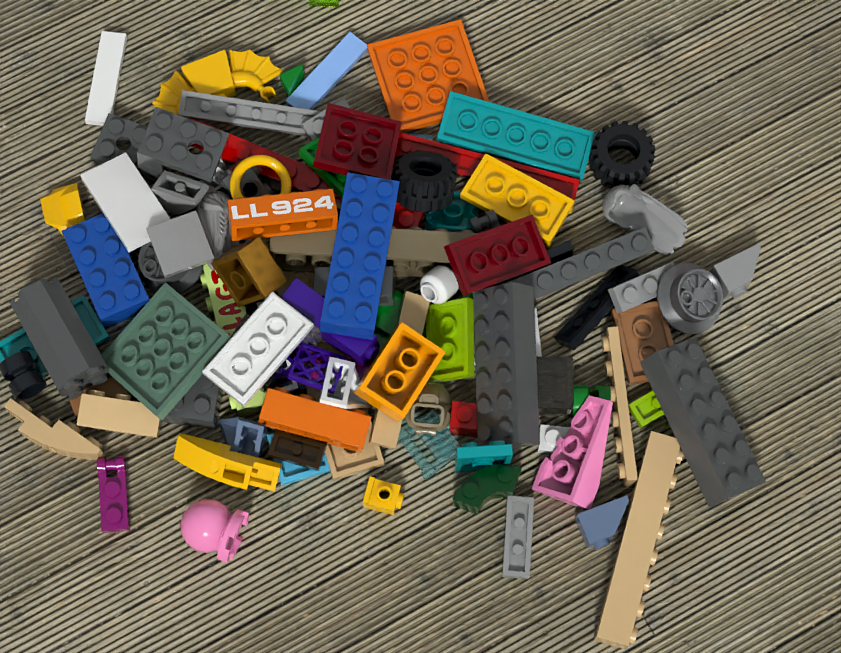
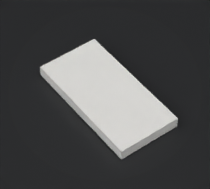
M126 152L80 175L83 183L128 252L151 242L146 228L170 220V217Z
M272 292L206 366L202 373L245 407L312 330L314 323Z

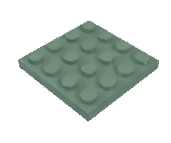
M165 282L101 356L109 369L108 373L156 417L163 420L201 377L202 371L232 337Z

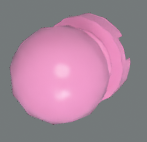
M199 500L193 502L184 511L180 522L181 534L187 545L194 550L204 553L217 550V559L228 564L229 560L234 558L243 538L238 535L242 525H248L249 513L237 509L234 514H231L228 507L217 500Z

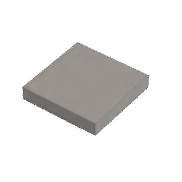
M196 211L146 228L164 278L215 260Z

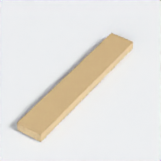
M405 291L396 326L403 322L422 335L430 302L422 295ZM376 408L368 443L392 450L396 449L402 420L396 422Z

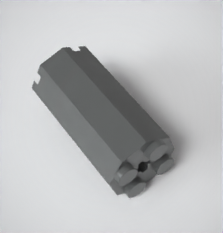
M52 278V283H48L46 279H40L21 289L17 293L19 299L16 302L12 299L9 303L62 397L68 396L70 400L80 397L87 388L91 386L97 387L108 380L106 374L109 372V369L58 278Z

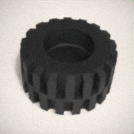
M616 121L612 122L611 127L605 125L602 128V132L598 131L589 155V167L591 171H595L594 178L596 180L601 179V185L605 187L609 184L611 188L618 185L631 186L638 183L642 184L646 176L648 177L655 158V145H652V137H646L647 131L644 128L639 130L636 123H633V126L628 125V121H623L619 125ZM615 148H623L633 154L635 161L629 164H620L612 160L608 152Z
M416 150L401 154L398 159H395L392 171V180L400 181L396 203H400V206L409 208V210L423 213L445 209L454 198L457 177L455 164L450 162L451 160L448 157H443L442 154L432 151Z

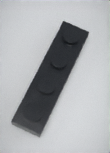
M623 265L617 266L556 334L554 339L557 343L575 351L591 331L600 324L607 313L614 308L608 289L639 276L636 269Z

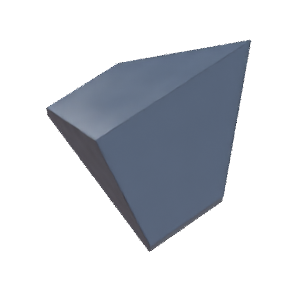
M241 417L218 420L226 445L231 446L230 451L261 458L268 434L266 424Z

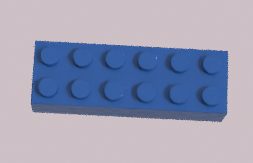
M347 172L320 320L321 332L373 340L400 181Z

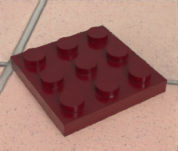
M328 103L313 167L347 176L348 172L390 180L402 122Z

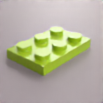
M466 297L446 301L442 304L429 305L426 316V339L446 352L428 379V383L433 384L474 377L473 299Z

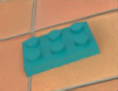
M491 441L489 446H478L476 442L461 444L462 447H457L455 473L479 471L493 465H509L513 456L512 444L505 445V441Z

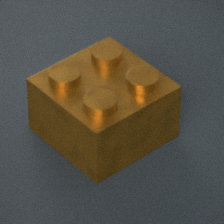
M260 237L230 248L211 262V265L238 307L268 297L287 282L282 269L275 263L267 245L262 242Z

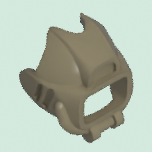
M440 382L435 384L426 383L405 416L407 424L416 429V435L423 433L436 437V432L443 430L449 424L452 401L446 388ZM415 407L441 409L440 421L438 423L416 421L414 418Z

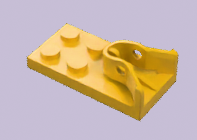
M488 154L484 155L460 193L461 199L485 212L493 209L497 218L506 223L533 215L546 250L551 248L552 240L568 214L572 213L575 200Z

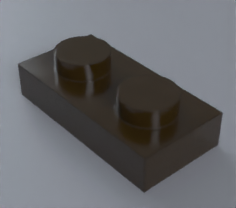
M275 429L267 455L274 459L320 471L327 444Z

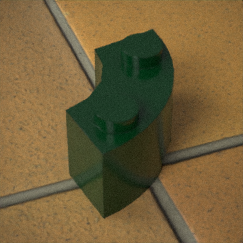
M500 464L480 469L462 483L453 498L452 506L478 515L481 508L490 500L507 498L508 495L513 496L522 467Z

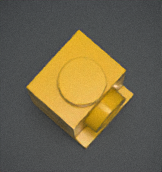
M370 476L363 499V508L394 515L396 508L401 509L405 496L404 493H401V485L378 480ZM385 491L390 495L387 499H382L379 494Z

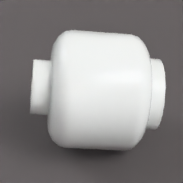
M438 265L431 269L420 281L422 296L434 304L446 302L459 289L453 270L443 265Z

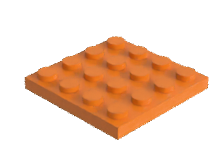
M461 19L367 44V51L389 118L402 122L401 133L441 123L450 91L490 102Z

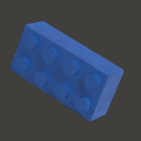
M102 213L62 230L104 328L108 329L135 317L148 303L149 298L126 247L105 215Z

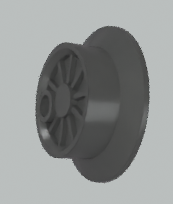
M149 242L143 245L139 252L138 262L143 281L154 293L166 282L176 292L183 294L196 283L204 266L200 265L164 278L152 243Z

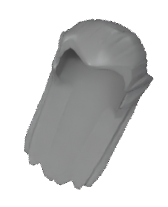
M636 184L631 186H615L605 195L602 211L606 219L628 232L646 227L653 247L657 252L668 256L669 253H674V248L681 247L686 241L684 232H687L688 229L684 219L651 195L641 191Z
M222 191L206 193L196 207V212L214 259H217L230 248L240 244L239 241H232L227 200H232V197ZM211 262L206 263L208 264L211 270H215L211 265Z

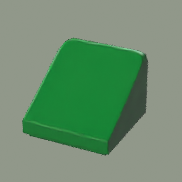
M302 64L279 75L281 87L287 97L304 80Z

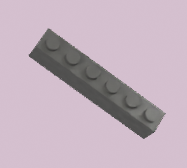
M643 227L505 283L515 282L533 286L535 300L651 253L655 249L646 227Z

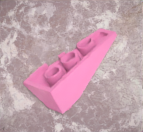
M588 396L571 420V428L564 438L560 437L555 443L557 448L550 458L545 457L541 463L532 490L569 505L586 510L591 509L600 484L613 405L612 401Z

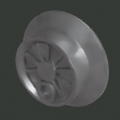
M680 263L669 268L661 277L657 288V303L663 318L671 327L685 334H699L711 328L717 321L723 304V290L718 279L705 268L694 263Z

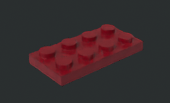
M533 215L444 246L463 296L551 263Z

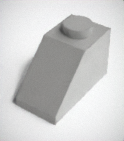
M164 170L151 189L165 211L181 215L197 207L208 191L209 185Z
M759 244L713 266L710 273L720 282L724 300L732 296L736 299L747 292L761 250Z

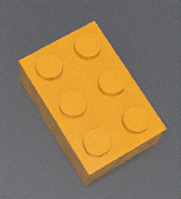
M401 322L394 328L353 393L398 422L405 418L446 351Z

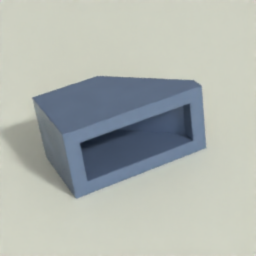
M627 495L576 515L575 522L587 549L594 547L595 550H599L610 545L609 541L614 537L629 502Z

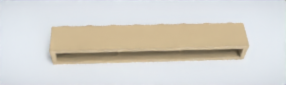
M651 431L647 437L637 475L638 480L634 486L594 641L624 650L628 648L629 643H635L638 628L634 627L636 617L641 618L645 605V602L641 601L643 591H648L652 577L647 575L649 566L655 565L658 550L654 549L656 539L661 540L665 524H661L663 514H668L671 505V499L667 498L669 489L675 488L678 474L674 473L675 465L681 464L683 452L677 439L654 431Z

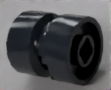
M29 351L15 353L0 363V372L4 379L10 382L9 389L17 401L26 400L37 395L47 385L41 372L34 369L37 364Z

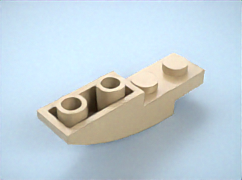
M10 398L4 405L11 415L23 423L18 431L23 437L34 444L67 457L85 460L104 458L105 455L100 449L102 445L91 436L87 439L79 434L81 430L70 421L65 424L58 420L54 425L43 415H40L39 418L31 413L33 408L22 400L17 403Z

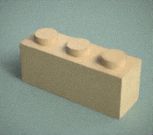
M89 390V394L82 393L76 425L79 427L158 438L161 420L141 402L131 401L132 396L116 394L115 398L105 397V392Z

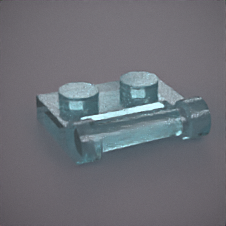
M432 409L416 421L438 423L440 417ZM407 426L400 431L397 442L399 444L402 443L421 469L422 472L420 474L425 480L431 478L439 470L455 460L456 449L461 446L447 427L437 431L436 437L423 433L418 435L436 459L430 465L411 439V436L416 433V429Z

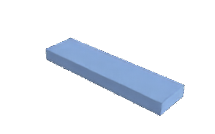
M349 32L285 100L286 105L313 110L367 52V44Z

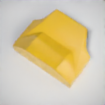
M78 183L53 189L49 195L40 199L45 224L58 229L62 235V230L86 220Z

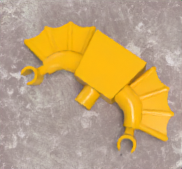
M250 49L243 52L229 50V67L226 51L222 50L181 66L183 77L178 71H174L171 79L160 84V94L152 104L157 108L178 115L182 90L232 98L236 95L235 88H250L256 93H260L264 103H270L268 97L273 96L275 99H278L273 87H264V84L283 73V69L274 66L269 56H258Z

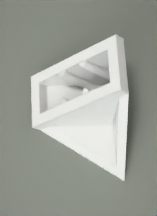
M329 357L319 403L344 409L371 408L368 402L353 393L360 383L355 362ZM340 366H343L342 375L338 380L334 394L328 393V388H332L336 381L332 369L334 368L335 371H338Z

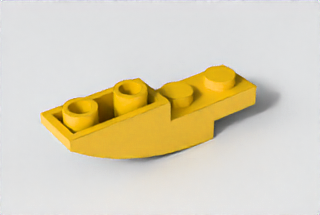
M179 433L173 458L181 464L204 476L234 487L247 490L248 485L275 491L282 463L230 451V445Z

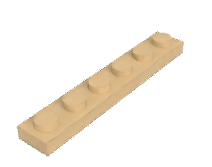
M618 326L608 327L605 336L601 337L602 351L607 352L608 361L604 362L606 377H610L611 401L614 406V411L611 412L612 427L617 429V437H614L615 453H620L621 463H617L618 478L623 479L624 486H634L638 477Z

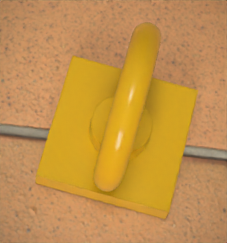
M254 155L242 160L235 167L230 179V192L233 199L243 197L240 189L241 178L249 168L256 165L268 166L278 174L281 180L280 194H287L292 189L291 178L285 166L277 159L267 155Z

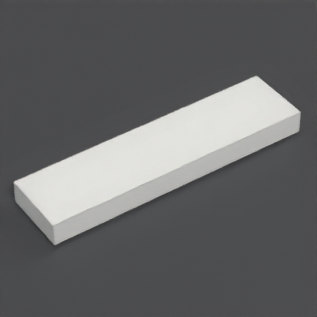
M101 32L85 116L86 124L103 126L108 113L113 114L127 42L126 33Z

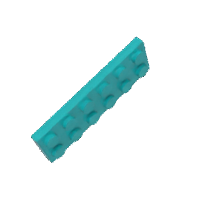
M450 91L436 141L579 179L582 182L595 132Z

